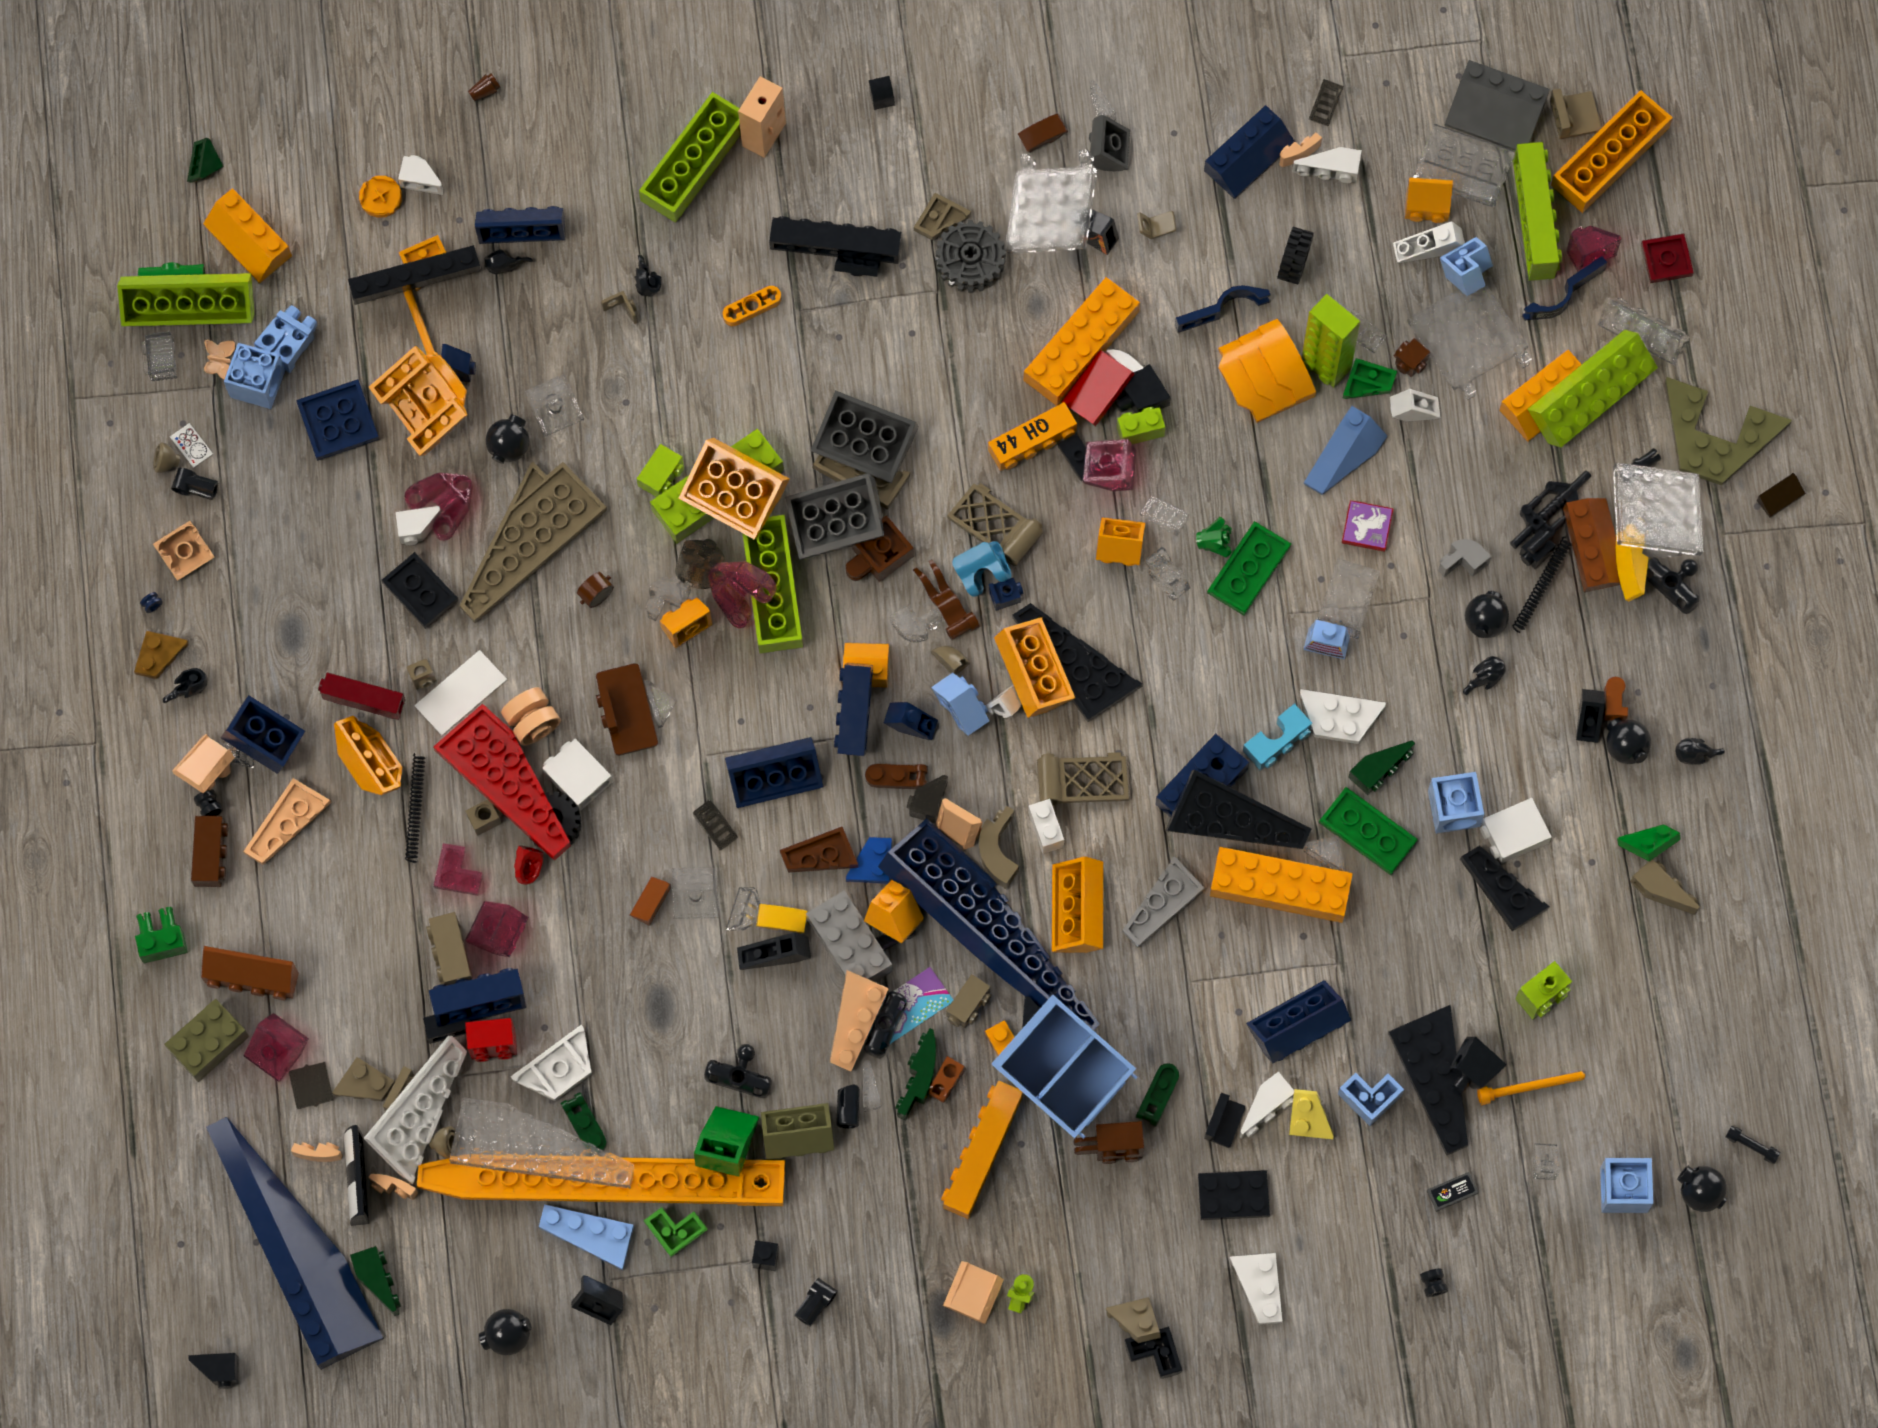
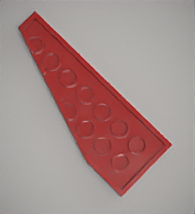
M481 704L433 746L437 754L554 861L571 847L570 841L558 821L552 806L548 802L513 731L485 705Z

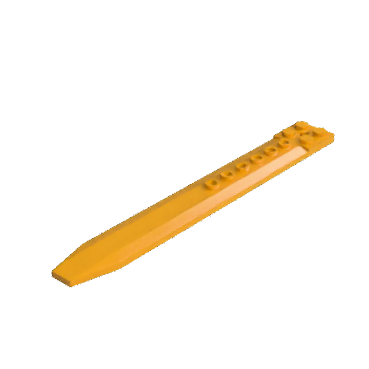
M462 1155L418 1165L417 1188L462 1200L783 1206L785 1160H745L738 1177L695 1166V1159ZM762 1178L767 1185L759 1188L755 1183L759 1182V1179Z

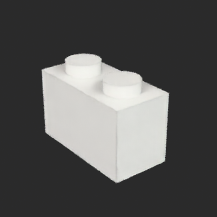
M1048 799L1029 805L1028 813L1042 853L1063 848L1064 837L1051 800Z

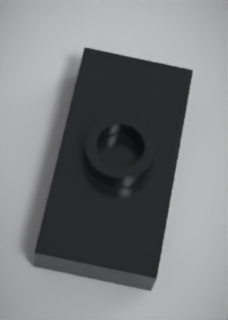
M839 255L835 262L834 271L850 273L853 276L866 275L877 277L881 262Z
M1077 433L1058 444V448L1080 481L1100 471L1099 466Z

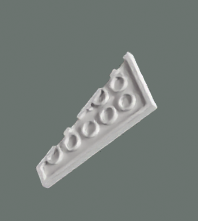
M448 1036L363 1138L408 1184L413 1185L417 1167L422 1163L424 1158L422 1155L426 1145L431 1141L443 1112L442 1106L444 1101L450 1095L451 1090L449 1089L454 1077H457L467 1053L465 1048L453 1036Z

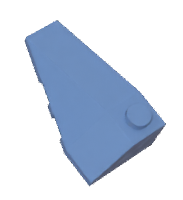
M1351 406L1310 471L1304 484L1323 495L1346 475L1359 468L1363 462L1376 455L1386 440L1387 435L1370 416Z

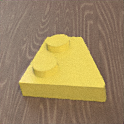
M1294 1089L1289 1135L1333 1139L1334 1133L1329 1125L1317 1091Z

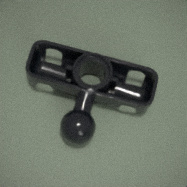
M1656 557L1648 560L1647 569L1649 568L1654 574L1651 579L1646 575V580L1682 613L1689 614L1699 604V596L1697 594L1694 595L1691 588L1683 580L1687 576L1696 574L1698 571L1696 561L1692 559L1684 560L1680 567L1681 570L1676 573L1671 571L1666 565H1662ZM1673 582L1676 586L1668 587L1665 583ZM1679 598L1686 602L1683 608L1677 603Z
M890 991L887 994L885 1002L873 1022L868 1040L864 1045V1050L868 1055L878 1059L885 1056L907 1006V999L904 995L895 991ZM901 1001L905 1003L902 1011L898 1009ZM882 1020H890L892 1022L891 1026L888 1029L880 1028L879 1025ZM882 1042L886 1043L884 1052L879 1050Z
M743 1044L738 1048L739 1062L737 1066L720 1063L715 1060L708 1061L704 1072V1079L707 1082L758 1098H766L769 1095L772 1085L771 1078L746 1070L748 1062L755 1056V1050L751 1045ZM737 1073L744 1076V1081L736 1083L732 1080V1076ZM710 1074L718 1076V1082L710 1080ZM753 1089H761L762 1094L758 1095L753 1093Z

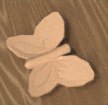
M207 339L205 340V346L210 354L207 356L210 361L206 363L204 371L208 374L217 373L220 378L225 379L230 366L228 364L231 363V359L226 357L231 356L234 352L235 342L224 341L217 345Z

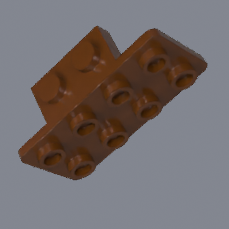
M633 663L598 672L596 679L600 694L596 695L598 707H603L605 715H602L601 719L604 729H609L615 754L621 756L656 747L658 740L639 665Z

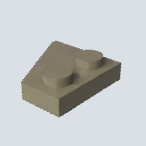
M934 193L915 224L914 231L934 240L943 232H947L948 227L951 225L955 227L958 225V222L968 219L971 216V211Z
M356 1057L332 1094L336 1097L346 1096L353 1097L354 1099L383 1101L395 1081Z
M1149 1297L1106 1308L1107 1316L1114 1318L1119 1323V1327L1125 1332L1130 1333L1137 1343L1161 1338Z

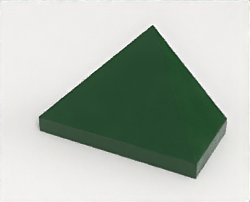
M209 138L194 142L187 179L189 183L203 179L224 167Z

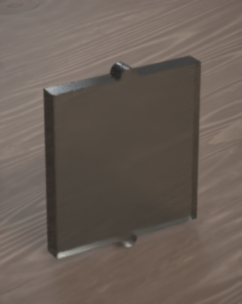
M325 1062L310 1066L306 1064L302 1068L288 1071L297 1110L310 1106L317 1107L318 1104L334 1101Z

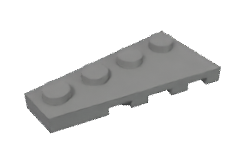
M1174 856L1122 932L1139 948L1199 896L1205 888Z

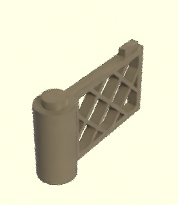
M974 483L950 511L947 518L981 542L990 543L992 542L990 535L1003 533L1004 539L1000 545L1005 559L1009 564L1017 566L1043 534L1042 524L1034 518L1032 520L1025 519L989 494L991 492L989 488L981 483L978 486ZM974 492L983 497L982 503L970 504V497ZM996 505L1000 508V514L987 516V506ZM984 507V517L972 518L971 509ZM960 510H969L970 519L960 520L955 517ZM1013 517L1018 520L1014 527L1005 528L1004 518ZM1001 519V529L989 530L988 521ZM986 521L987 531L977 532L974 530L973 523Z
M1121 752L1107 753V757L1057 758L1054 757V754L1048 753L1041 755V758L1037 759L1040 802L1050 799L1053 806L1061 803L1129 800L1126 756H1121ZM1091 763H1095L1101 768L1095 777L1085 770ZM1111 763H1121L1122 771L1117 776L1107 769ZM1064 764H1073L1079 771L1073 777H1070L1065 772ZM1103 771L1113 779L1107 787L1097 780ZM1081 772L1091 780L1084 788L1075 781V778ZM1093 782L1103 790L1098 796H1092L1087 791ZM1117 782L1123 787V795H1114L1108 789ZM1071 783L1081 791L1074 797H1067L1066 788Z

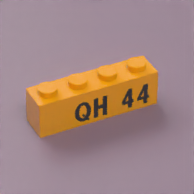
M1065 402L989 441L988 451L1000 471L1004 469L1010 470L1023 459L1029 460L1042 449L1048 450L1055 446L1057 441L1061 439L1066 440L1074 435L1077 431V422Z

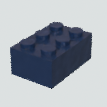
M248 695L224 731L221 739L278 774L302 738L305 730Z

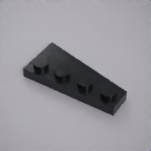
M1480 845L1460 858L1463 865L1512 932L1549 909V905L1545 902L1542 903L1535 897L1533 891L1529 888L1526 889L1517 881V877L1504 870L1501 864Z

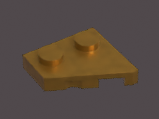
M146 631L134 673L157 679L164 672L165 667L169 666L176 659L175 656L188 646V640Z

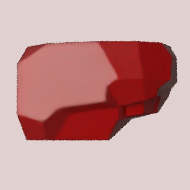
M518 846L514 864L515 878L518 883L527 885L537 879L543 863L544 853L528 846Z

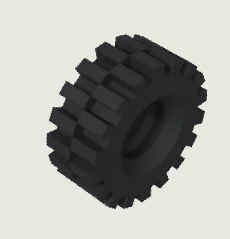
M1292 227L1277 279L1299 284L1312 244L1313 232Z
M545 792V796L552 806L554 813L561 817V826L572 845L574 843L573 839L578 838L579 830L581 831L582 827L578 807L565 794L560 796L559 792H554V795Z

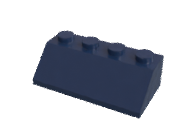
M1265 105L1205 160L1204 172L1230 196L1236 199L1280 158V152L1285 146L1288 145L1290 147L1295 141L1281 118Z
M550 206L547 209L528 207L525 210L506 208L503 211L484 209L481 212H476L475 230L479 244L565 240V215L563 208L557 206Z
M812 737L725 758L737 808L824 787Z
M505 968L500 973L493 975L489 973L481 974L472 980L460 979L455 984L448 986L440 984L429 990L437 1027L470 1019L472 1022L526 1008L518 968Z
M1324 980L1246 1024L1264 1055L1274 1064L1293 1052L1303 1049L1313 1041L1323 1038L1331 1031L1343 1027L1344 1024L1351 1021L1343 999Z

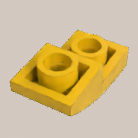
M759 904L756 926L802 934L805 931L807 911Z

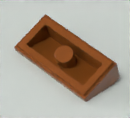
M651 877L630 916L650 926L670 891L671 884Z

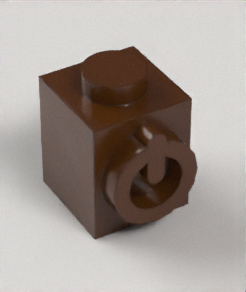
M1415 338L1410 343L1406 340L1393 355L1396 358L1395 364L1397 369L1402 374H1408L1410 377L1416 372L1420 374L1427 366L1426 362L1429 360L1430 351Z

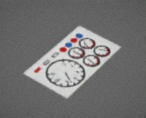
M190 423L170 436L193 468L213 454Z

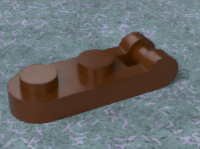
M872 764L866 769L865 779L868 785L875 788L927 789L925 774L928 773V766L924 764ZM910 774H916V780H910Z

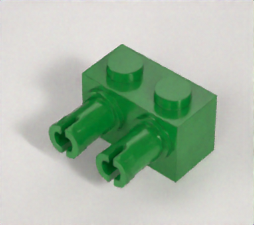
M166 907V912L164 908L158 910L162 929L156 931L153 930L150 912H145L144 918L142 914L136 915L140 934L136 935L135 939L139 957L144 964L188 953L184 932L180 925L175 924L172 907Z

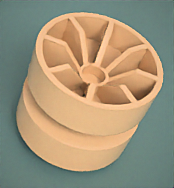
M539 687L531 688L517 695L501 711L510 727L516 726L513 733L523 746L533 744L549 735L561 722L554 708L547 706L549 700Z

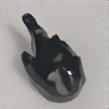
M501 249L484 258L485 267L492 274L512 272L523 262H533L529 257L521 258L516 256L511 258Z
M638 255L639 268H636L635 286L641 296L652 297L660 291L661 276L657 275L656 272L649 274V268L645 263L644 257Z
M1490 656L1479 663L1473 670V673H1477V677L1470 680L1468 686L1463 690V694L1468 695L1474 688L1483 686L1486 683V690L1495 686L1506 671L1504 661L1498 657Z
M191 668L181 672L174 680V684L180 685L176 686L171 693L163 698V703H167L180 696L188 698L198 693L201 694L207 686L208 678L206 674L198 668Z
M1685 738L1677 744L1675 752L1680 762L1688 765H1700L1706 762L1704 756L1712 758L1715 755L1724 754V749H1712L1702 739Z

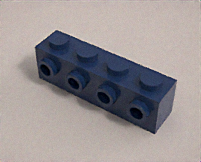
M846 663L844 668H840L839 681H843V688L838 692V703L841 704V712H837L836 726H839V735L835 734L834 748H838L837 754L866 755L873 665Z

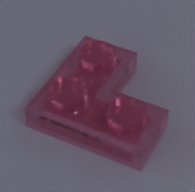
M443 843L433 885L434 888L475 896L479 895L483 873L462 869L466 851L465 847Z

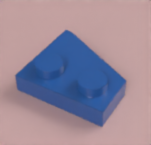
M869 837L856 859L859 868H851L846 875V882L888 884L890 878L878 866L887 852L891 850L892 838Z

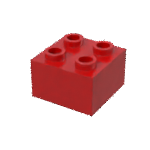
M511 1018L465 1022L467 1049L472 1060L476 1059L477 1062L489 1061V1058L493 1057L506 1060L511 1059L513 1055H517L516 1032Z

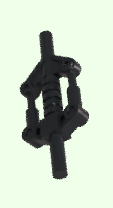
M1585 470L1571 484L1554 481L1547 482L1545 490L1539 496H1535L1528 504L1521 507L1520 516L1524 519L1526 528L1510 542V545L1516 549L1532 533L1536 534L1540 530L1543 533L1549 531L1553 538L1555 533L1565 524V515L1562 518H1558L1551 526L1546 524V522L1565 503L1579 500L1577 490L1591 477V474ZM1548 493L1558 495L1542 511L1535 514L1533 510Z

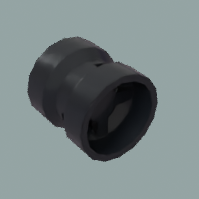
M213 789L207 790L204 793L200 792L193 799L196 806L201 809V816H217L223 811L221 803L216 800L217 795Z
M1441 1268L1432 1269L1420 1274L1421 1281L1425 1283L1426 1288L1424 1292L1426 1297H1435L1448 1292L1447 1285L1443 1283L1442 1278L1444 1274Z

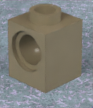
M488 799L465 810L477 836L501 824L499 818L502 816L501 811L492 805ZM488 812L491 814L487 820L480 819L482 813Z

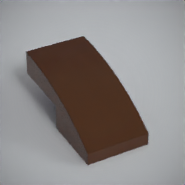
M1054 114L1018 133V136L1026 150L1031 153L1046 142H1054L1068 133V130L1059 114Z

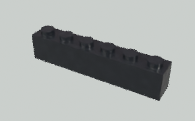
M780 216L772 218L769 244L770 250L838 257L840 255L899 264L902 232L892 228L881 230L873 226H865L863 228L855 227L849 223L837 225L829 221L819 223L812 222L809 219L792 220L789 217Z
M472 245L348 279L354 305L476 273L480 271V264L475 246Z

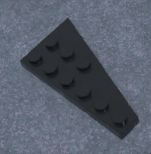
M1028 604L1012 615L1016 624L1042 617L1074 693L1075 699L1072 701L1087 722L1143 687V683L1129 676L1125 670L1118 668L1081 639L1079 640L1065 627L1058 625L1051 617L1033 604Z
M1196 770L1191 771L1165 829L1168 832L1294 849L1304 848L1312 828Z
M1448 1005L1388 1032L1446 1156L1468 1146L1462 1093H1459L1452 1087L1458 1076L1450 1069V1066L1457 1053L1451 1005Z

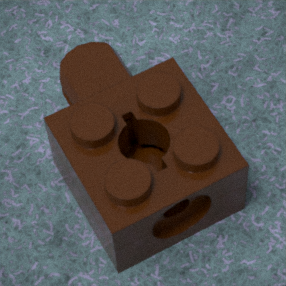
M887 515L882 518L884 537L852 545V550L856 553V556L846 563V574L851 580L859 581L871 572L880 582L914 557L913 546Z
M1142 1121L1096 1124L1095 1137H1085L1084 1139L1081 1137L1073 1140L1075 1146H1080L1074 1148V1154H1097V1161H1102L1103 1164L1116 1163V1160L1125 1159V1162H1137L1139 1158H1143L1144 1153Z

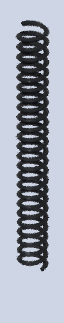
M1563 536L1562 540L1559 541L1560 544L1555 548L1554 555H1551L1550 562L1545 566L1541 577H1539L1537 584H1535V588H1533L1531 595H1529L1527 602H1525V606L1522 607L1521 613L1518 614L1519 617L1514 621L1515 624L1512 627L1516 632L1520 633L1514 626L1525 630L1523 626H1527L1526 623H1529L1528 619H1531L1529 615H1533L1532 612H1535L1534 608H1537L1535 604H1539L1538 601H1541L1540 597H1543V594L1546 593V586H1550L1551 579H1554L1552 575H1556L1557 568H1560L1558 564H1562L1563 557H1566L1564 553H1568L1567 550H1570L1569 546H1572V544L1564 540L1566 536Z
M415 753L413 754L414 762L412 763L413 775L411 776L412 788L410 789L412 792L410 793L411 801H409L411 805H409L410 809L408 810L409 822L407 823L408 835L406 836L408 839L406 840L407 848L405 849L407 851L405 853V860L412 863L417 861L407 858H418V856L407 854H418V852L408 851V849L418 850L419 848L408 845H419V843L408 841H419V839L409 838V836L419 837L420 835L410 834L409 832L418 833L420 830L409 828H420V826L410 825V823L420 824L421 822L411 821L410 819L420 820L421 817L410 815H421L420 812H411V810L421 811L422 809L412 808L411 806L421 807L422 804H413L411 802H422L421 799H412V797H423L422 795L412 794L423 793L419 791L423 787L413 785L424 784L423 782H413V780H424L423 778H414L413 776H425L422 774V772H425L423 769L414 768H425L424 765H415V763H426L425 761H420L426 759L424 756H415Z

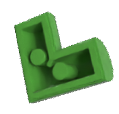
M661 1207L644 1220L645 1224L671 1258L708 1231L695 1212H692L675 1225Z

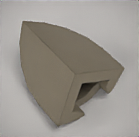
M941 646L931 651L937 660L950 673L953 672L955 675L959 674L970 664V661L954 647Z

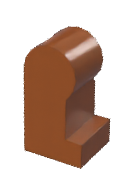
M1620 677L1609 678L1604 688L1605 706L1603 721H1612L1619 717L1622 720H1626L1628 717V707H1622V695L1626 685Z
M947 1056L932 1082L928 1094L944 1103L953 1087L956 1086L958 1080L964 1074L965 1066Z

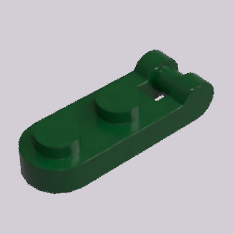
M1166 1063L1158 1068L1136 1114V1118L1150 1121L1151 1125L1157 1127L1179 1079V1070L1175 1065ZM1149 1105L1157 1108L1155 1113L1147 1111Z
M581 1092L574 1095L575 1098L569 1101L564 1100L560 1104L587 1152L593 1155L601 1154L607 1146L606 1138ZM580 1106L582 1111L574 1115L572 1109Z

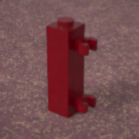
M328 672L325 679L322 678L318 687L323 700L399 720L406 701L403 693Z

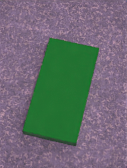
M1254 521L1207 590V594L1245 616L1290 549L1292 543Z
M1347 787L1344 788L1319 820L1322 826L1389 875L1393 874L1418 842L1416 837Z

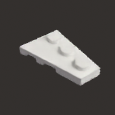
M1276 1253L1229 1257L1258 1324L1282 1323Z

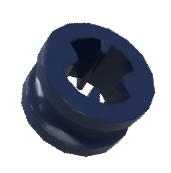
M156 592L146 595L140 601V605L145 607L146 613L157 610L163 603L161 598H157L158 594Z

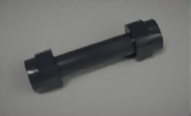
M1730 1127L1725 1136L1733 1143L1738 1141L1765 1156L1764 1160L1775 1164L1781 1152L1772 1146L1767 1148L1742 1134V1130L1738 1127Z

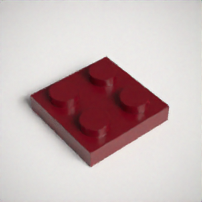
M1685 234L1648 239L1641 242L1650 283L1693 276L1694 272Z

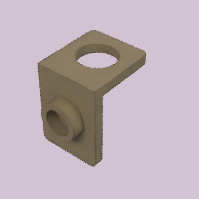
M1168 211L1151 218L1141 212L1137 213L1139 232L1149 239L1176 231L1173 211Z
M624 291L601 301L603 311L624 303L633 323H637L634 313L637 311L632 299H627Z
M427 659L407 666L408 673L416 690L426 688L437 681ZM418 667H424L427 669V671L422 674H419L417 676L414 675V671Z

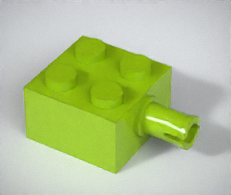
M1554 961L1520 987L1515 1000L1532 1020L1537 1016L1542 1018L1551 1010L1550 1007L1555 1002L1560 1004L1568 997L1567 994L1571 991L1569 988L1572 980Z

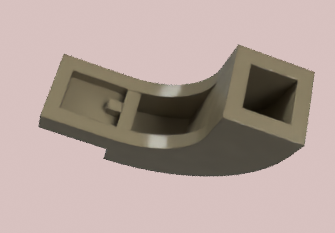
M1008 806L1003 811L999 810L993 819L995 823L986 819L979 838V854L983 868L998 885L1006 890L1019 872V865L1005 857L998 845L1000 836L1014 818V810Z

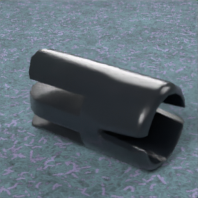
M855 1084L838 1090L836 1125L839 1128L852 1129L859 1126L860 1089Z

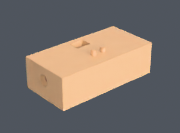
M760 76L738 110L742 147L763 158L766 157L784 128L786 119L783 88Z

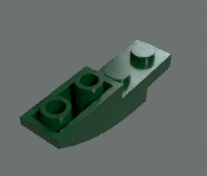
M929 1028L927 1034L922 1033L918 1041L920 1048L917 1054L912 1053L907 1064L910 1066L909 1072L915 1075V1077H910L905 1087L908 1091L905 1097L901 1096L895 1107L898 1110L897 1117L905 1121L915 1101L924 1105L928 1097V1090L933 1082L936 1065V1042L934 1030Z

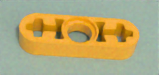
M767 286L727 305L723 310L724 322L728 326H737L777 307L781 302L780 290L775 286ZM768 294L775 295V300L772 301L768 298ZM759 297H762V301L764 300V306H762ZM754 301L758 304V308L750 311L746 308V304ZM741 306L745 315H742V311L740 312ZM729 312L736 314V318L729 317Z

